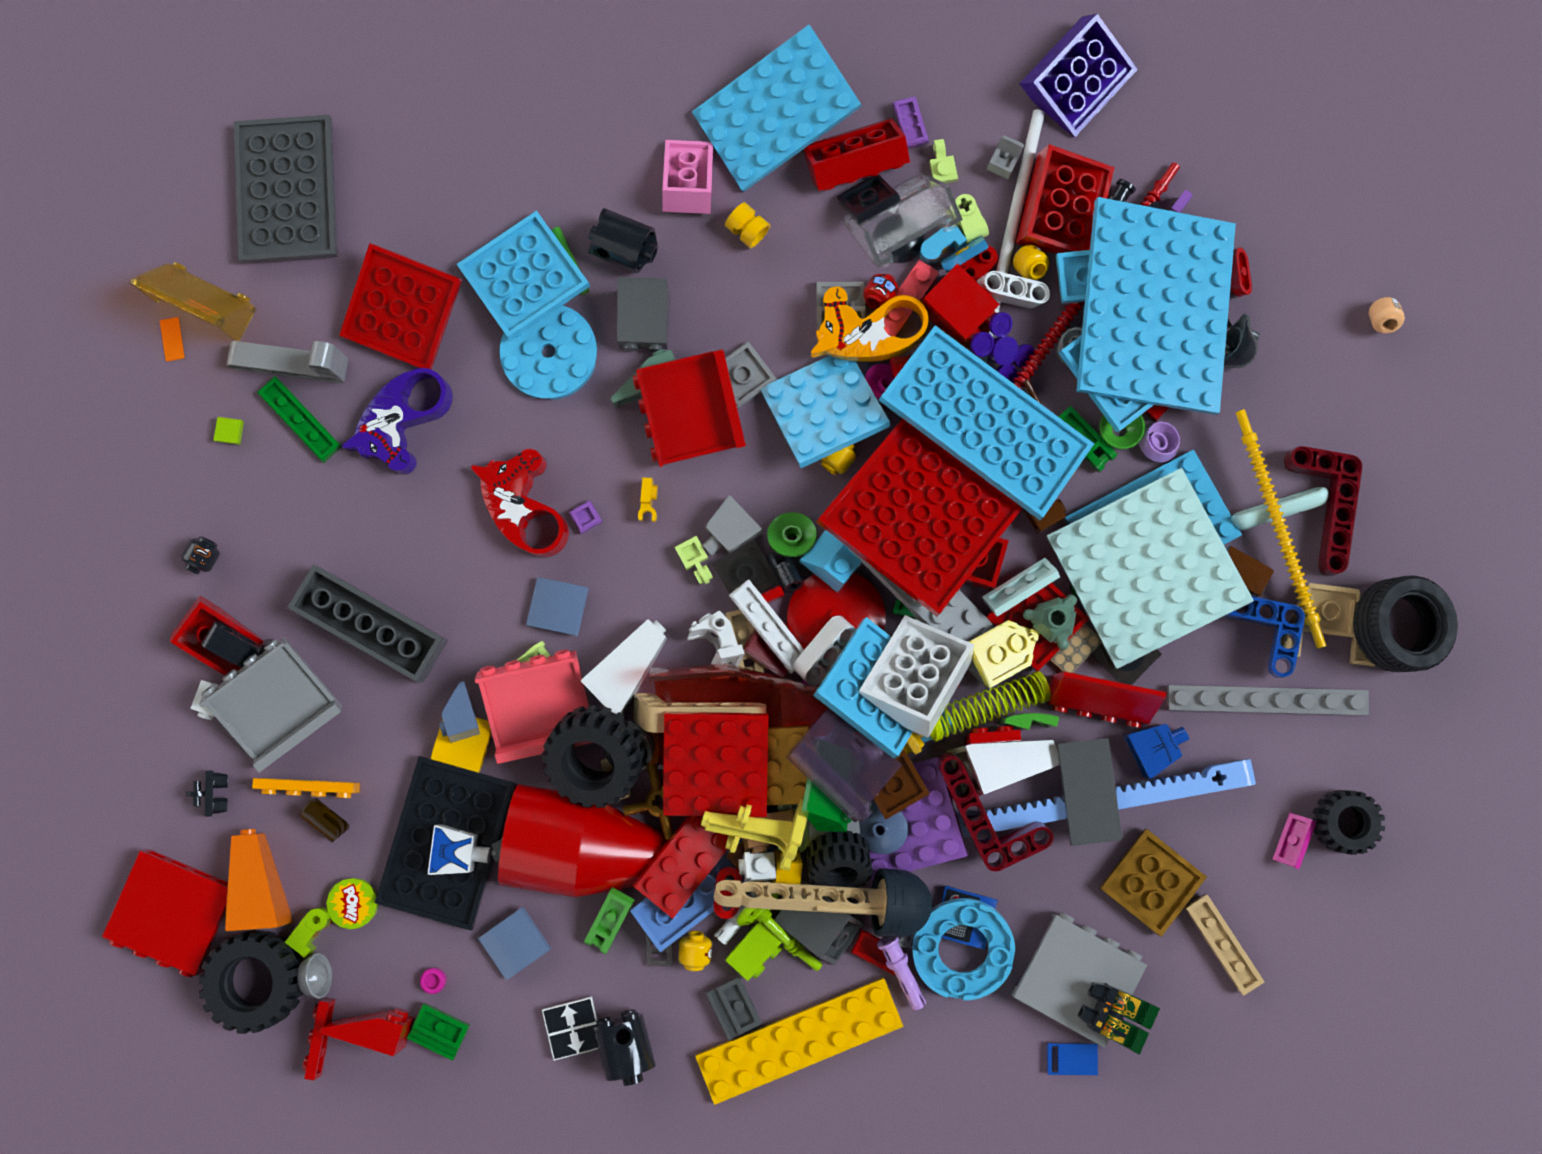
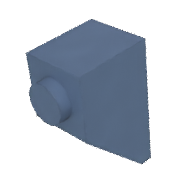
M459 682L441 713L443 721L439 722L443 737L448 736L451 743L480 734L465 682Z

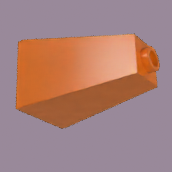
M256 829L240 830V835L231 836L225 931L277 928L292 923L293 917L265 833H256Z

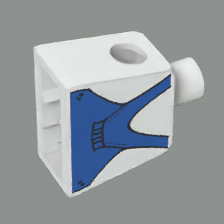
M434 825L428 874L474 871L475 862L489 863L491 848L477 846L478 835L446 825Z

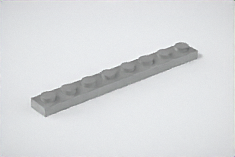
M1167 685V710L1369 715V690Z

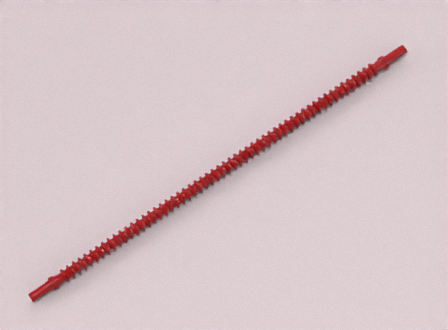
M1172 162L1161 179L1155 181L1153 190L1147 192V196L1143 198L1144 202H1140L1139 205L1149 206L1155 201H1160V195L1168 190V184L1180 169L1177 163ZM1085 301L1069 303L1070 305L1065 306L1066 311H1062V316L1057 317L1058 322L1053 323L1054 328H1049L1050 333L1045 334L1046 339H1041L1042 344L1037 345L1038 350H1033L1034 355H1030V361H1026V366L1021 367L1022 372L1017 373L1018 378H1013V384L1020 389L1026 387L1024 381L1030 380L1029 377L1034 376L1033 371H1038L1037 366L1042 365L1041 360L1046 359L1045 354H1050L1049 349L1054 348L1053 343H1058L1057 338H1061V332H1066L1065 327L1070 326L1069 321H1074L1073 316L1078 315L1077 310L1082 309L1081 305H1085Z

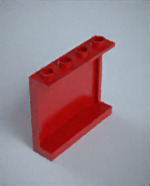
M723 349L635 369L637 375L632 376L635 390L640 389L643 398L638 400L641 414L647 415L648 423L644 424L647 439H653L654 447L650 448L653 462L658 461L659 467L722 450L746 446Z
M141 850L102 937L110 940L109 944L114 947L132 949V954L138 957H151L156 960V964L162 967H175L179 969L178 973L183 976L193 977L202 974L205 971L202 969L203 962L226 912L228 882L153 850Z

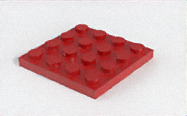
M369 243L339 336L416 367L432 370L462 279L376 244Z
M665 712L663 815L703 816L705 811L738 815L740 806L752 805L749 817H767L768 713Z

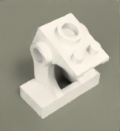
M720 610L713 615L711 613L706 614L699 620V624L696 621L691 624L692 627L689 629L687 641L704 638L713 643L717 651L709 666L711 678L735 673L745 653L742 644H737L731 622ZM713 632L718 637H713L710 633Z

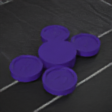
M997 312L991 317L989 322L990 332L997 337L993 339L992 335L987 332H978L973 336L970 348L973 354L980 357H985L989 354L990 359L1000 365L996 371L1014 383L1013 378L1018 377V372L1011 363L1014 362L1019 368L1026 366L1025 362L1030 361L1029 356L1034 355L1033 350L1035 349L1028 344L1018 346L1014 338L1006 336L1012 329V318L1008 313Z

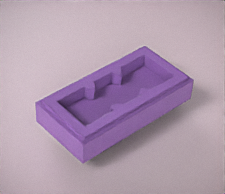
M916 96L893 102L892 107L898 127L906 136L908 149L928 144L929 139Z

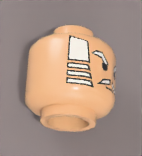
M1392 297L1378 299L1369 308L1368 314L1372 327L1379 333L1389 334L1395 332L1404 324L1405 316L1401 304Z

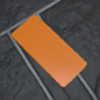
M174 317L160 320L165 360L168 362L184 359L179 318Z

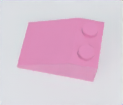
M665 140L662 212L711 214L713 144L711 142Z

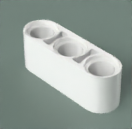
M991 271L977 280V283L996 301L1033 309L1045 303L1050 297V290L1045 283L1007 273ZM987 280L992 282L993 289L988 286ZM1010 285L1014 287L1016 294L1010 291ZM1032 291L1037 294L1038 300L1033 297Z
M842 616L832 617L797 658L794 664L795 671L811 686L822 682L856 628Z

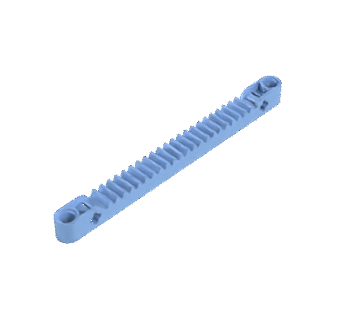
M1251 759L1210 765L1204 768L1201 775L1199 772H1190V775L1180 774V776L1173 775L1170 778L1162 777L1160 780L1151 779V782L1141 781V785L1140 783H1131V786L1123 784L1121 788L1120 786H1115L1118 809L1251 786L1255 785L1256 781ZM1216 774L1220 775V779L1216 780V782L1212 781V777L1216 776ZM1064 795L1062 800L1060 797H1053L1052 801L1045 798L1043 803L1034 800L1033 806L1029 802H1024L1023 808L1020 804H1014L1013 810L1010 806H1004L1003 812L998 807L994 808L993 813L991 810L985 809L995 832L1024 827L1036 821L1047 823L1067 819ZM972 810L966 811V816L974 817L977 812ZM956 811L963 836L969 837L968 830L963 825L959 812ZM982 829L978 832L977 835L989 833V831L987 829Z

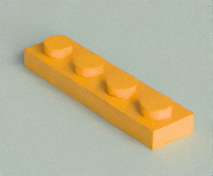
M253 778L252 788L261 789L260 794H276V790H286V795H301V791H311V796L326 797V792H336V797L351 798V793L360 792V783Z

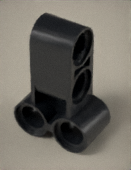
M214 621L201 641V645L243 668L245 660L253 654L257 656L262 654L264 647L273 639H266L261 644H258L224 624Z

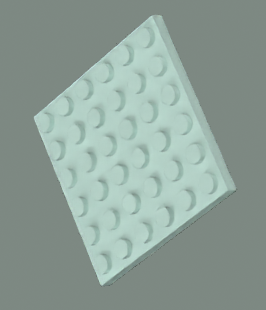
M1182 468L1046 536L1116 669L1254 601Z

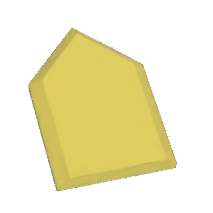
M1008 620L969 641L974 644L972 660L984 684L991 688L1031 666L1035 643L1038 641L1040 633L1037 630L1017 625V623Z

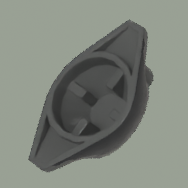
M1245 313L1226 333L1224 368L1245 367L1254 360L1257 354V340L1260 337V333L1251 328L1250 316Z

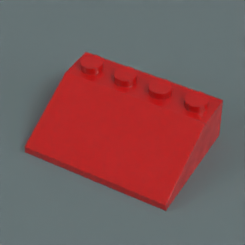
M1050 144L1037 154L1016 243L1023 246L1034 245L1043 252L1055 254L1090 250L1094 202L1098 197L1108 198L1115 167Z
M1064 671L1051 675L1049 685L1051 699L1046 702V705L1052 706V711L1067 713V709L1077 711V716L1092 718V714L1102 716L1101 721L1116 723L1118 719L1126 721V726L1141 728V724H1150L1166 698L1167 692Z

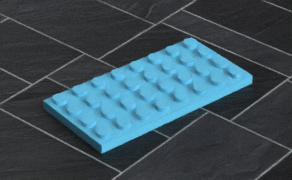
M937 326L933 327L879 399L881 403L1038 520L1045 516L1094 445L1093 442Z

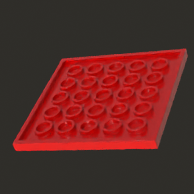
M902 419L818 518L816 523L938 617L1023 508L914 426L908 427L907 421Z

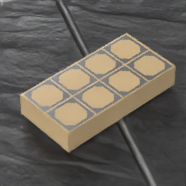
M1084 624L1068 640L1069 647L1066 650H1059L1050 661L1062 672L1073 673L1101 643V640Z

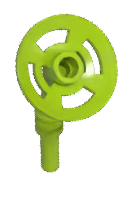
M773 893L771 896L778 899L779 894ZM746 907L737 917L736 923L739 926L749 925L756 921L760 924L763 923L793 956L801 958L815 971L820 970L822 967V963L810 954L802 943L793 936H790L771 918V909Z

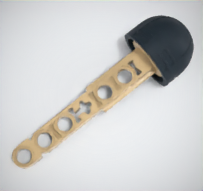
M879 868L874 876L872 889L752 881L741 883L735 880H722L716 884L714 892L716 903L725 907H740L742 905L747 908L871 915L874 934L883 937H907L915 934L927 923L932 911V897L927 885L912 872L900 869ZM727 890L732 893V896H724L720 891ZM754 892L758 895V897L751 898L747 896L745 893ZM778 893L783 896V899H775L771 894ZM828 896L831 897L834 901L826 902L822 899V897ZM847 898H855L859 903H851Z

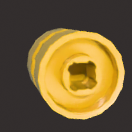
M743 202L729 215L725 222V227L734 235L740 234V240L749 248H753L765 237L771 224L762 216H755V210L746 202Z

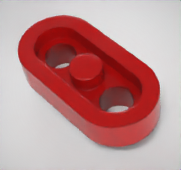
M989 246L988 249L964 262L961 267L965 271H972L974 274L972 278L977 282L979 278L989 273L995 266L998 259L997 252L992 246ZM986 253L990 256V259L985 260L981 255Z
M1241 247L1233 250L1230 291L1237 297L1249 295L1252 291L1248 256Z
M725 867L717 873L715 888L716 884L725 880L727 875L733 876L735 881H740L741 883L742 876L737 869ZM727 890L720 891L724 896H732V893ZM713 900L714 912L720 918L730 919L739 910V907H731L730 910L724 911L722 906Z

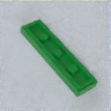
M276 376L257 392L322 462L325 463L342 447Z

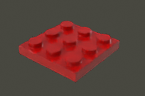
M1050 583L998 617L991 611L986 618L995 627L1009 620L1017 623V625L1034 629L1032 621L1023 618V612L1026 609L1034 610L1037 604L1058 597L1065 599L1066 596L1053 583ZM1074 605L1076 617L1073 633L1069 636L1068 640L1089 620L1076 605ZM1039 634L1030 666L1034 671H1039L1060 650L1057 642H1049L1044 636Z

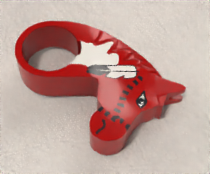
M525 449L508 461L495 462L492 459L485 467L472 465V470L481 478V491L486 507L498 529L509 541L523 551L541 558L554 556L565 547L569 537V528L565 519L553 508L527 497L533 486L534 477L541 475L547 467L546 460L539 452L534 449ZM543 514L554 516L559 525L556 540L550 546L543 549L531 548L527 543L526 532L524 531L529 524L528 520L531 521L536 516Z

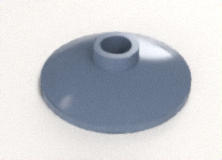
M877 804L868 807L859 819L860 835L867 840L869 850L874 853H893L906 841L908 824L901 811L885 820ZM878 825L884 827V834H879L877 832Z

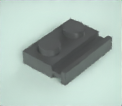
M740 976L706 993L728 1040L762 1024V1020Z

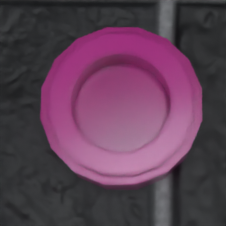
M437 967L427 969L420 978V986L428 994L440 992L447 983L444 971Z

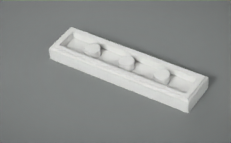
M746 580L728 596L788 672L793 673L795 671V661L804 651L803 647L752 582Z

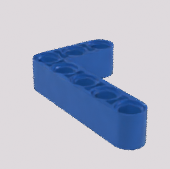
M1252 597L1254 601L1245 605V613H1238L1235 610L1222 616L1275 627L1268 661V671L1275 678H1284L1294 672L1305 620V614L1300 607ZM1261 606H1266L1271 610V617L1269 619H1265L1260 615L1259 609ZM1287 611H1291L1296 615L1297 620L1295 624H1290L1286 621L1285 614ZM1282 636H1288L1291 639L1292 645L1290 648H1284L1281 645L1280 639ZM1277 660H1282L1287 664L1285 673H1280L1276 670L1275 664Z

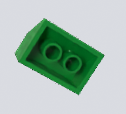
M814 739L802 812L817 831L847 832L848 823H851L852 820L851 802L856 796L855 778L859 775L860 763L852 751L820 739Z

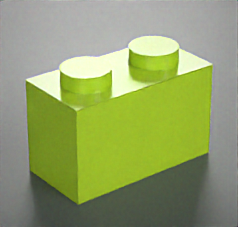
M757 921L726 956L725 961L747 981L751 977L756 979L765 969L763 966L764 962L769 957L773 960L782 950V947L779 946L782 942L763 923L760 924Z

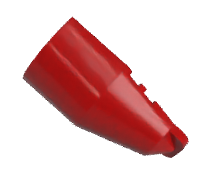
M517 785L510 802L501 843L498 867V883L500 886L569 897L610 892L612 887L617 890L634 888L632 885L668 842V840H665L663 832L629 815L625 816L621 810L606 805L603 808H596V805H593L591 808L583 807L582 803L574 804L569 802L570 798L567 796L562 797L557 793L558 790Z

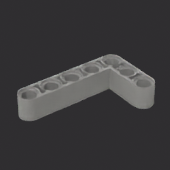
M231 341L226 366L243 371L345 383L348 357L335 345L322 341H313L311 351Z

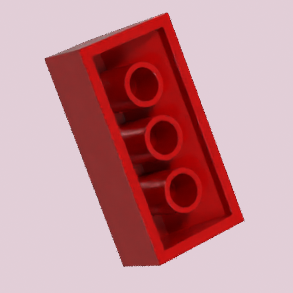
M893 118L811 143L803 149L812 180L818 191H828L837 185L854 183L859 178L876 176L882 171L899 169L904 164L910 163L906 136Z

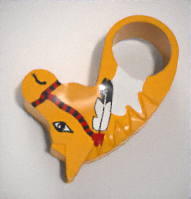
M838 286L831 287L824 294L823 307L825 319L820 329L816 331L818 343L812 349L811 357L816 358L828 354L842 360L862 362L882 361L898 357L917 346L924 338L928 326L927 310L918 299L907 295H900L891 298L869 316L861 319L856 311L847 305L848 297L846 291ZM905 307L915 311L921 319L922 327L920 331L910 338L889 336L884 330V318L891 310Z

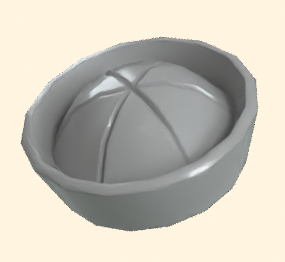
M321 953L309 956L299 965L297 980L303 994L320 999L325 997L330 990L332 970L329 960Z

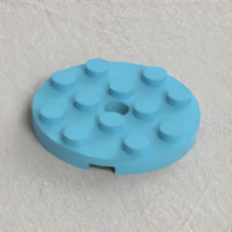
M562 305L511 341L503 333L500 343L501 365L510 382L525 395L540 399H562L580 390L592 376L596 366L597 342L587 321L578 312ZM545 346L555 347V354L552 357L547 358L542 355Z

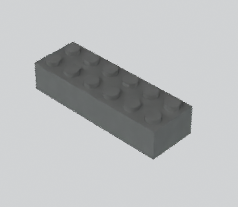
M314 564L287 607L419 683H424L448 642L444 637Z

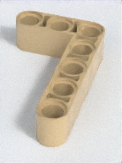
M637 693L634 694L633 720L644 731L664 733L665 712L766 713L767 705L754 702L665 703L655 694Z

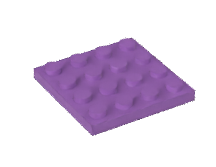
M940 756L913 764L930 794L901 811L908 824V835L906 841L898 850L890 854H877L869 850L873 869L871 881L874 880V876L879 868L900 869L910 872L969 855L952 797L938 769L937 763ZM862 778L855 780L859 819L868 807L876 804ZM878 825L877 832L879 834H884V827Z

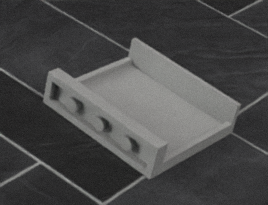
M285 637L279 641L274 639L264 647L266 651L259 656L256 654L250 656L243 662V668L239 671L233 669L222 678L224 682L217 687L214 684L202 692L201 695L203 697L199 703L201 707L205 705L248 753L254 760L253 767L259 773L339 714L342 709V704Z
M1061 912L1058 916L1052 913V921L1018 986L1014 985L1010 994L1021 1002L1105 1048L1109 1038L1093 1031L1083 1020L1077 1017L1083 1004L1092 1009L1096 1006L1098 1000L1087 995L1091 983L1095 982L1103 985L1107 983L1129 994H1133L1147 964L1141 962L1143 956L1130 949H1128L1127 953L1119 950L1120 944L1108 937L1103 941L1096 937L1097 931L1083 924L1082 928L1074 925L1075 919Z

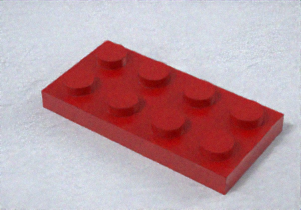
M688 816L632 885L672 919L728 850L725 849L729 835L706 831L705 827L701 826L703 816Z

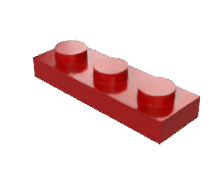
M325 997L319 1003H316L313 1009L312 1018L315 1019L314 1029L310 1030L307 1041L308 1045H310L309 1055L305 1056L303 1062L304 1079L315 1081L322 1075L329 1036L319 1032L320 1028L332 1022L336 1001L334 998Z

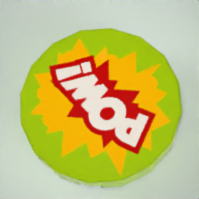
M350 878L342 880L329 892L326 902L327 912L332 921L339 927L346 929L361 928L368 924L377 913L379 905L375 904L377 892L364 879Z

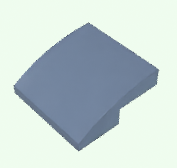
M537 577L526 625L578 636L589 588Z
M524 907L478 938L506 981L552 949Z

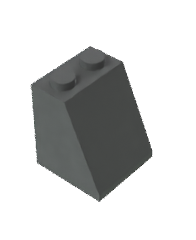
M618 277L617 342L619 348L630 352L637 351L638 348L647 349L649 352L668 349L670 313L668 280Z
M805 879L802 883H800L802 885H811V883L806 881ZM828 896L822 897V899L826 902L834 901ZM778 910L777 917L774 920L817 957L833 965L838 962L865 925L854 915L848 913Z

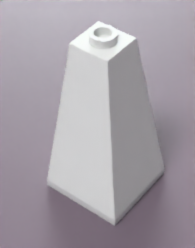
M649 619L646 620L589 672L581 682L605 707L611 708L612 713L617 714L620 712L625 715L634 699V694L638 692L667 640L664 635L667 630L657 620L654 623Z
M1053 740L969 744L947 751L955 754L961 760L978 796L1059 765L1058 750ZM951 760L952 766L955 769L956 761ZM960 783L961 790L965 793L967 784Z

